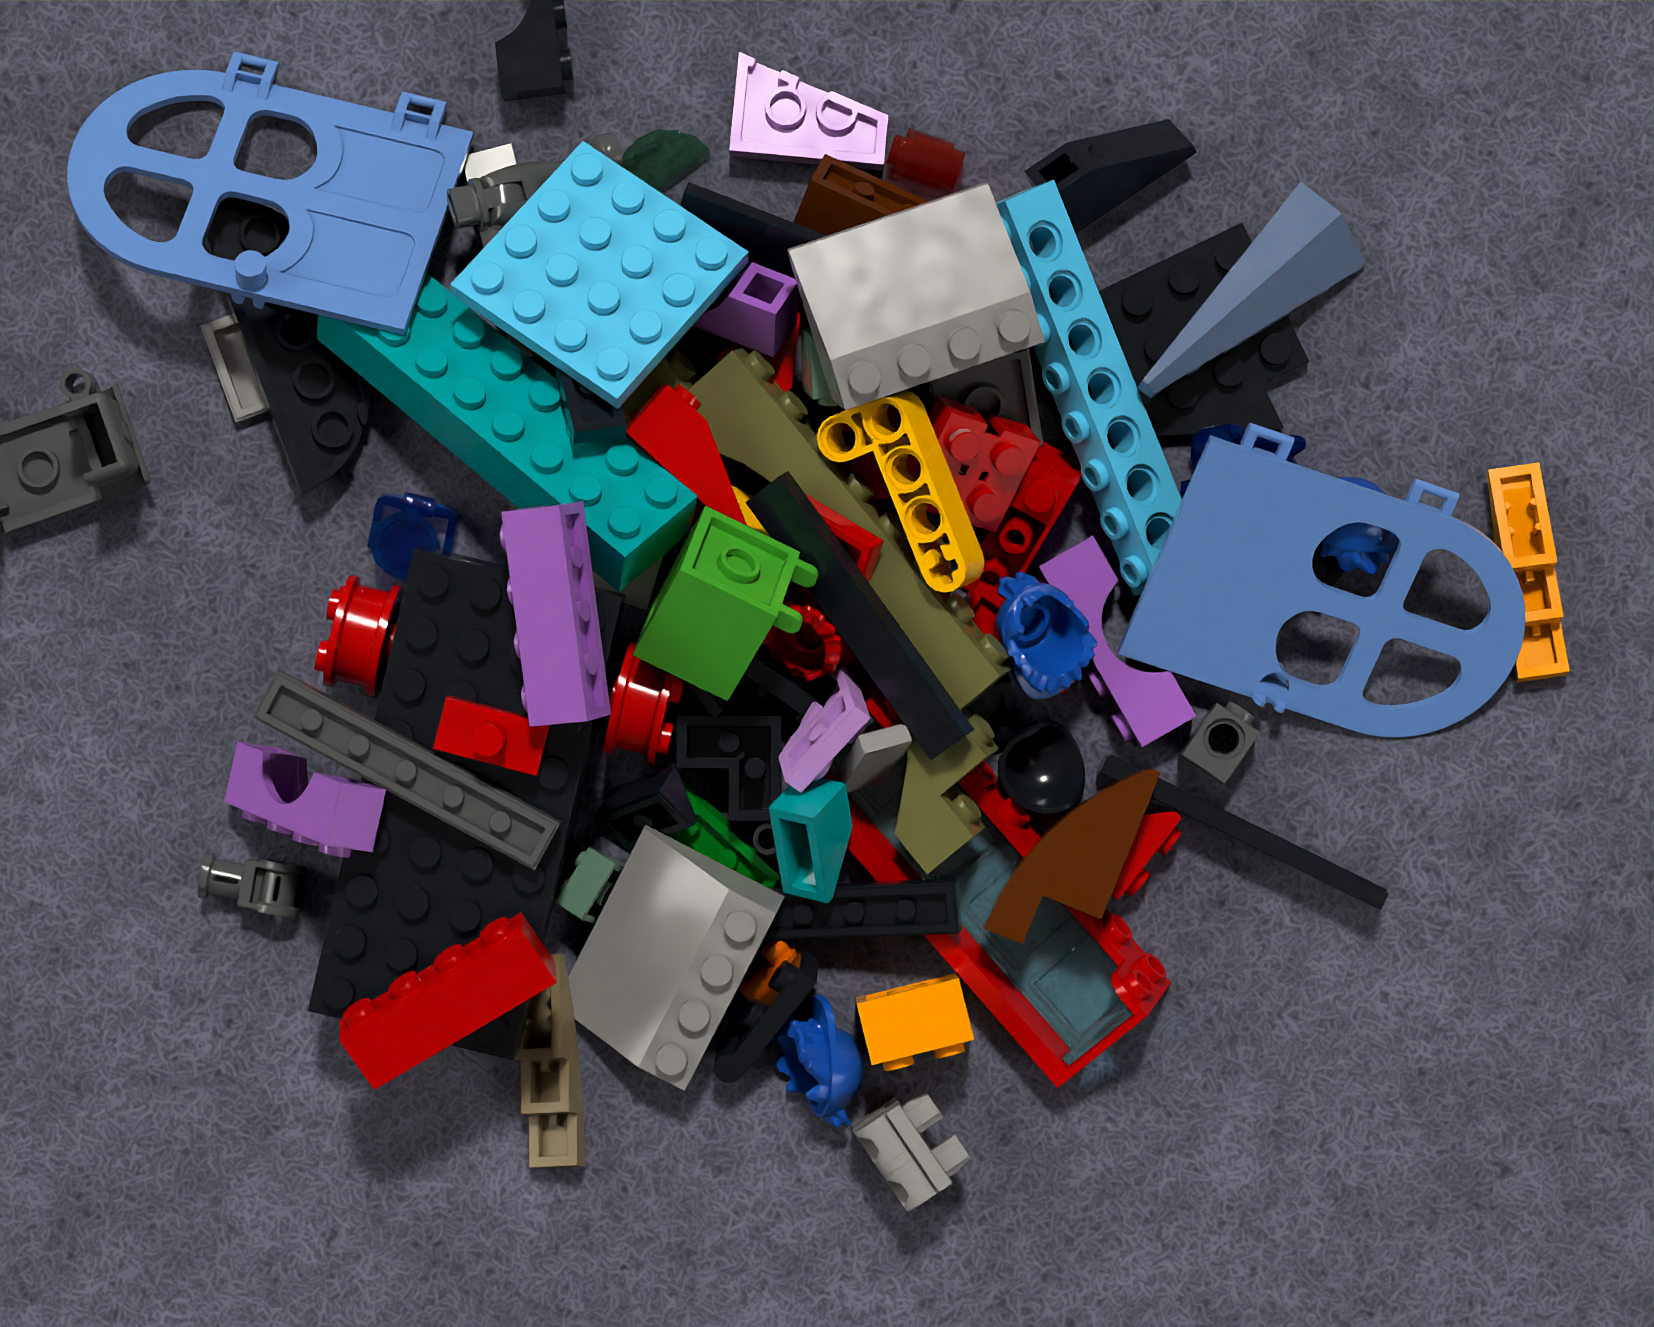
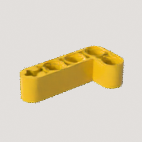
M903 390L830 416L822 422L817 434L818 446L823 455L831 461L840 463L868 455L872 452L874 453L926 583L935 591L945 593L957 590L977 580L984 568L983 552L925 406L920 398L912 392ZM890 405L897 408L900 413L901 424L899 429L894 428L888 421L887 411ZM845 424L849 425L855 433L856 440L853 448L847 445L843 439L842 431ZM909 454L916 457L920 463L921 472L919 478L912 476L907 468ZM928 504H932L940 513L941 521L938 528L933 526L927 519L926 510ZM948 536L950 542L939 546L937 540ZM955 559L958 569L951 571L948 561Z

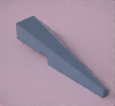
M1300 182L1137 388L1149 398L1154 397L1165 387L1183 376H1188L1197 371L1203 364L1224 352L1225 354L1284 318L1292 310L1313 297L1317 298L1336 283L1358 273L1366 261L1343 214L1303 182Z

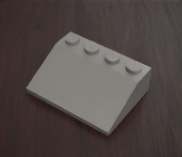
M986 182L787 249L831 398L845 410L1045 342L1030 289L990 187Z
M645 825L568 976L574 1019L637 1067L685 1091L766 935L784 896Z

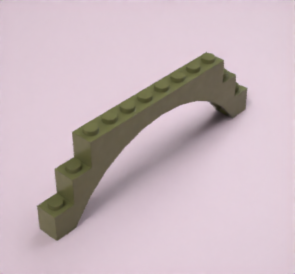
M748 347L732 350L697 381L693 377L697 372L690 360L681 352L670 350L622 404L625 415L631 416L658 385L668 384L674 389L680 384L701 403V407L697 412L707 420L720 454L744 463L770 482L789 471L805 494L884 540L869 583L974 728L972 732L932 760L929 759L909 731L912 742L907 748V767L894 835L928 875L986 828L979 819L982 815L975 802L965 793L958 794L953 786L999 749L992 740L995 734L990 725L977 713L971 715L966 707L1012 670L1005 661L1008 658V654L1003 645L990 633L984 635L972 621V618L975 616L974 612L963 597L955 592L951 595L949 592L935 591L926 583L912 548L905 539L906 533L900 520L891 512L883 513L871 498L874 495V490L861 474L856 471L850 473L842 462L831 461L823 455L818 446V432L805 418L808 414L805 405L794 393L789 390L784 392L771 377L775 374L772 365L760 352L756 350L751 352ZM554 370L550 375L557 379L556 372Z

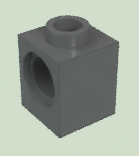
M1230 700L1225 708L1218 703H1213L1178 755L1219 783L1226 784L1260 734L1258 730L1251 726L1255 717ZM1218 724L1229 726L1235 734V744L1226 754L1214 752L1208 742L1211 729Z

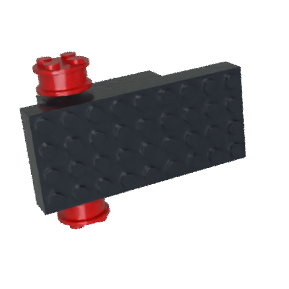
M421 545L414 548L405 590H403L402 586L393 585L390 592L361 585L360 576L350 575L345 586H340L339 590L333 589L326 619L333 621L328 640H321L314 670L323 672V684L327 687L333 688L337 681L366 688L367 696L377 698L381 691L375 721L560 820L561 823L537 868L533 870L386 790L373 852L351 849L350 857H343L308 1007L309 1012L341 1019L344 1012L355 1002L364 998H370L372 1001L387 992L391 983L401 975L410 971H415L416 974L434 964L435 958L442 951L455 944H461L462 947L480 937L481 931L489 923L501 917H506L509 920L522 912L543 945L545 943L554 900L562 884L601 717L585 722L552 724L537 776L433 749L445 698L448 695L528 716L521 699V691L524 684L521 659L517 656L514 646V637L517 631L514 606L510 603L507 593V583L510 578L509 566ZM594 587L611 715H607L609 716L603 753L612 755L615 748L644 754L646 755V762L655 765L658 754L667 755L668 749L670 750L677 719L669 718L668 715L671 703L679 704L680 699L683 698L686 681L633 656L632 654L637 643L630 641L620 675L616 676L614 686L609 685L619 643L616 640L626 594ZM361 777V780L366 781V782H368V783H371V784H373V785H376V784L372 783L371 781H369V780H367V779ZM531 998L451 1046L514 1060L520 1049Z

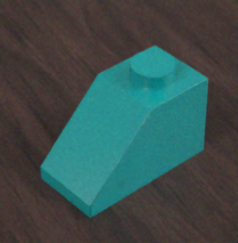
M821 778L817 781H812L802 793L789 785L771 804L769 813L783 893L828 904L834 896L853 825L846 783Z

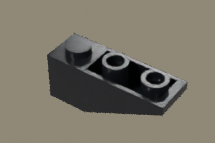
M1167 119L1067 142L1024 172L1032 187L1052 180L1055 181L1075 234H1077L1197 152L1193 144Z

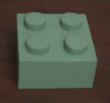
M589 847L587 851L581 852L574 863L576 869L570 879L564 880L557 891L559 897L555 903L578 918L595 924L625 865L606 853Z

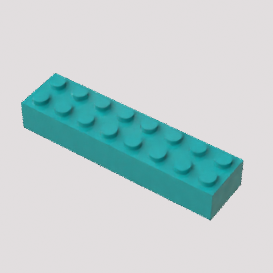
M427 272L405 335L318 315L317 339L519 509L583 501L592 570L618 592L623 590L691 532L698 498L695 493L627 437L573 444L558 380L466 304L454 297L449 290Z

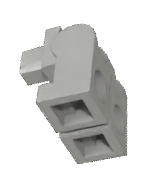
M928 1093L911 1099L904 1105H901L896 1097L892 1096L851 1124L853 1133L894 1191L906 1212L913 1210L936 1193L951 1185L950 1176L958 1172L970 1159V1155L955 1133L932 1149L921 1135V1132L943 1118V1115Z

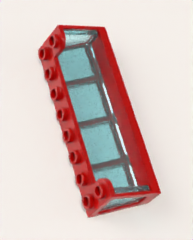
M878 690L865 702L870 719L863 734L899 724L905 725L881 690ZM854 742L851 744L847 743L833 758L830 769L822 778L832 780ZM906 750L886 782L847 793L853 825L847 848L877 882L958 878L962 931L959 934H932L924 936L1051 1082L1059 1088L1149 1015L1171 984L1166 977V970L1158 958L1151 953H1145L1133 940L1132 931L1128 924L1119 915L1111 914L1107 909H1105L1102 919H1099L1042 896L1023 944L984 929L982 926L999 891L1018 862L1042 834L1029 821V812L1013 802L995 782L996 776L993 770L983 761L953 788L958 794L965 793L975 802L982 815L979 819L986 828L927 875L894 835L907 767Z

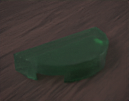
M654 130L637 138L624 152L622 167L658 190L710 152V149L692 134H686L678 130Z

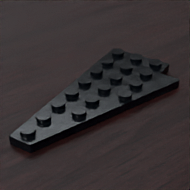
M1243 223L1231 227L1099 291L1137 387L1251 245L1252 241ZM1285 316L1225 354L1223 352L1211 359L1192 374L1185 375L1165 387L1154 397L1149 398L1141 390L1138 389L1157 437L1245 433L1249 423L1278 431L1284 427L1263 384L1307 364L1309 360L1288 316ZM1068 336L1069 345L1073 350L1072 341ZM1033 346L1029 347L1042 439L1043 441H1069L1062 428L1061 415L1052 393L1044 384L1041 365ZM927 382L904 390L912 392L920 398L929 416L931 404ZM1088 385V392L1090 397L1092 398V391L1090 386ZM890 405L900 415L897 408H895L893 405Z

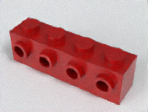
M522 912L509 920L506 917L498 918L481 931L480 937L462 947L461 944H455L448 947L435 958L434 964L417 974L415 971L407 972L394 980L387 992L372 1001L370 998H364L351 1005L344 1012L343 1018L340 1019L339 1041L375 1090L557 983L555 961Z

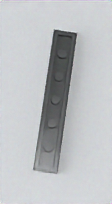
M281 669L276 671L252 718L533 870L537 868L561 823L560 820Z

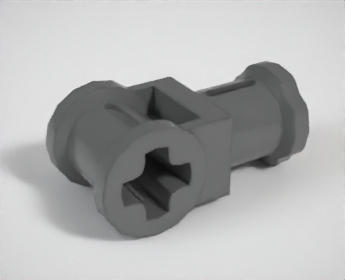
M206 852L199 874L198 898L207 899L209 895L238 900L237 906L252 908V911L298 918L299 910L294 906L299 877L305 875L306 866L270 859H246L244 864L219 860L216 859L214 853ZM218 876L237 879L238 883L220 880Z

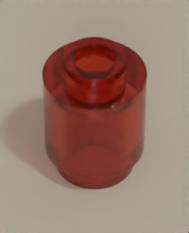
M908 128L905 137L895 134L886 164L895 166L892 177L939 192L940 188L953 191L966 152L955 149V143Z

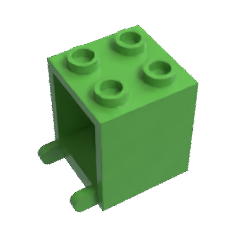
M705 506L657 591L632 655L728 701L772 625L788 633L799 631L803 621L802 615L798 611L782 604L790 581L803 587H812L816 584L819 575L818 570L813 565L798 559L799 551Z

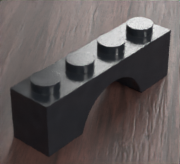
M530 0L526 14L516 29L506 37L495 42L500 90L504 101L566 94L564 80H573L574 74L570 48L560 49L558 29L568 28L564 0Z

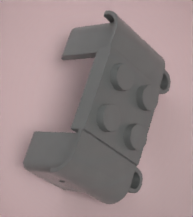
M80 368L68 369L60 378V389L69 398L68 402L0 425V536L94 505L151 483L118 384H114L109 389L101 392L97 379L92 374ZM84 377L86 382L84 390L75 394L73 391L75 380Z

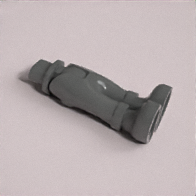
M600 134L592 140L590 146L621 167L623 166L621 146L615 134ZM565 160L561 162H527L511 165L488 173L479 179L471 178L467 181V186L447 189V201L455 228L476 226L479 232H485L489 227L490 229L501 230Z

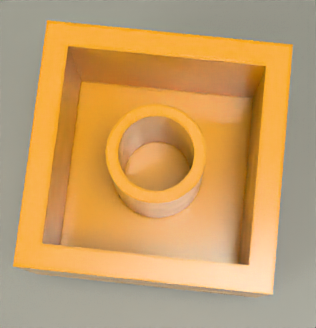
M956 973L856 997V1004L871 1065L882 1063L884 1071L915 1064L913 1055L933 1050L935 1058H943L965 1052L964 1042L974 1040L959 977Z

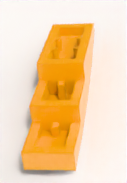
M1538 462L1489 469L1487 471L1494 542L1510 562L1518 578L1525 604L1524 638L1521 650L1513 666L1515 681L1518 683L1567 676L1570 670L1561 626V620L1564 616L1555 572L1557 556L1540 464Z

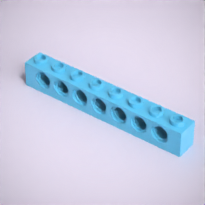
M1052 180L998 201L996 205L1030 289L1045 341L1033 346L1042 368L1044 384L1053 395L1062 418L1063 431L1074 447L1081 465L1083 481L1092 492L1101 515L1102 528L1106 535L1110 537L1119 559L1121 575L1129 585L1133 596L1141 595L1182 499L1055 181ZM1029 239L1031 240V242H1032V244H1033L1034 253L1032 252V250H1031V248H1030ZM1049 288L1051 289L1053 294V301L1049 295ZM1068 336L1072 341L1073 350L1069 345ZM1088 385L1090 386L1092 391V398L1090 397L1088 392ZM1107 433L1111 438V446L1108 442ZM1127 481L1130 486V494L1127 489ZM1146 529H1147V531H1148V533H1149V538H1150L1149 542H1148L1147 536H1146Z

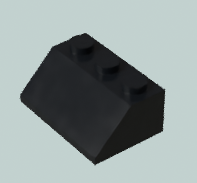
M690 182L687 183L680 204L681 207L749 252L748 264L739 274L743 273L753 262L795 279L787 249L827 236ZM798 292V312H799L800 309H801V306H802V304H803L802 299H801V296H800V292Z

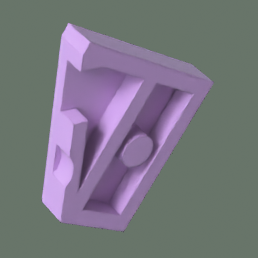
M842 662L837 665L835 673H830L837 680L838 684L824 707L817 702H812L803 716L797 731L790 737L778 757L785 782L800 793L812 781L821 779L828 772L833 758L847 743L855 742L858 736L863 734L870 719L856 674Z

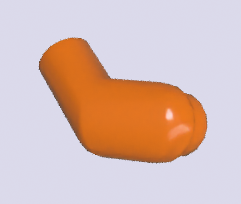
M786 940L768 941L762 949V956L767 962L739 985L738 990L749 1002L754 998L761 1001L771 989L768 983L777 967L784 960L791 963L797 956L795 947L789 946Z

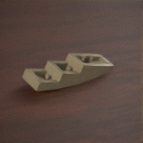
M550 954L555 961L557 983L531 998L520 1049L514 1058V1061L521 1062V1114L529 1115V1168L585 1167L582 1086L573 1003L564 954Z

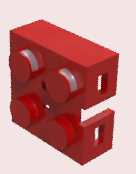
M938 395L928 417L971 525L996 532L1041 442L1028 425L990 413L988 421L999 436L985 432L988 424L975 407ZM910 454L907 459V468L912 476L919 478L921 472L920 463L916 457ZM982 471H985L987 473L984 479H979ZM928 504L927 511L940 515L936 507Z

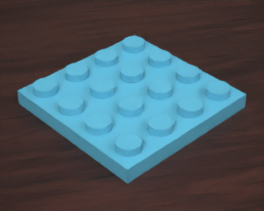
M582 141L450 284L451 294L618 409L748 264L749 252Z

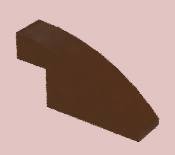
M1147 768L1131 774L1099 790L1066 813L1037 840L1018 862L999 891L982 927L1023 944L1042 896L1102 919L1161 772Z

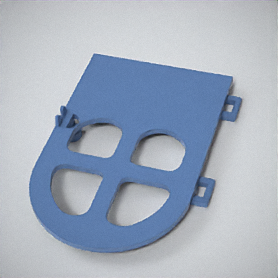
M235 51L232 54L226 73L210 70H178L149 76L120 89L102 102L79 129L69 154L67 166L70 201L74 213L85 232L111 257L139 271L230 293L233 301L238 304H242L245 297L252 298L254 307L262 309L265 302L401 335H405L449 210L447 189L457 187L474 138V132L441 124L448 105L446 101L402 91L394 113L275 85L273 82L279 68V62ZM242 64L263 68V75L241 71ZM188 101H209L220 105L224 109L210 150L206 156L200 159H191L141 147L130 142L128 138L130 127L139 117L166 105ZM411 104L431 108L433 112L430 116L409 111V107ZM261 116H273L304 126L314 138L317 146V156L312 167L299 177L288 180L274 179L237 169L234 163L251 121ZM129 172L190 187L193 194L179 230L172 240L155 242L146 239L127 227L117 217L105 198L107 184L115 175ZM229 197L274 207L284 214L289 223V233L285 241L278 249L266 257L257 251L248 250L240 253L235 261L209 254L204 249L203 244L218 205L222 200Z
M1253 423L1248 424L1240 445L1210 435L1117 649L1119 655L1251 697L1261 707H1264L1266 703H1270L1280 713L1288 709L1352 731L1380 737L1417 736L1443 729L1475 712L1498 691L1510 674L1521 650L1526 621L1523 593L1510 562L1500 548L1475 527L1451 516L1459 499V493L1415 478L1405 500H1401L1288 462L1286 459L1295 438ZM1257 436L1279 443L1276 452L1272 453L1254 447ZM1422 493L1444 499L1440 509L1418 502ZM1356 522L1371 524L1389 530L1399 538L1397 550L1381 585L1372 596L1362 597L1322 583L1313 572L1312 559L1320 542L1331 532L1346 524ZM1434 549L1448 550L1463 559L1479 576L1488 594L1489 607L1486 617L1477 627L1470 630L1458 629L1410 613L1403 608L1408 591L1428 552ZM1304 611H1315L1358 626V635L1338 678L1334 682L1318 685L1298 679L1288 674L1282 663L1278 661L1276 655L1278 632L1282 625L1296 614ZM1390 639H1402L1455 657L1460 662V671L1454 683L1445 691L1430 698L1409 704L1382 705L1372 703L1363 696L1364 687L1385 643Z

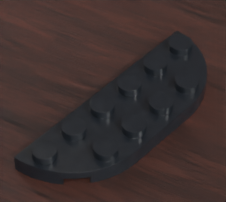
M229 197L222 200L218 205L205 242L211 255L235 261L240 253L248 250L257 251L266 257L278 249L285 241L289 233V223L283 214L270 207L256 202ZM224 292L299 494H305L333 477L345 465L357 447L369 412L368 381L317 339L318 314L265 302L264 307L258 309L254 307L252 298L245 297L243 303L238 304L233 301L230 293Z

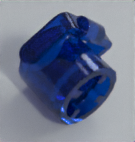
M405 492L404 496L385 493L375 504L367 548L371 549L376 564L386 574L407 582L414 548L422 545L452 552L459 514L453 507L437 504L436 498ZM385 505L401 509V512L391 514L383 519ZM435 516L449 520L444 546L439 531L424 517L432 518Z

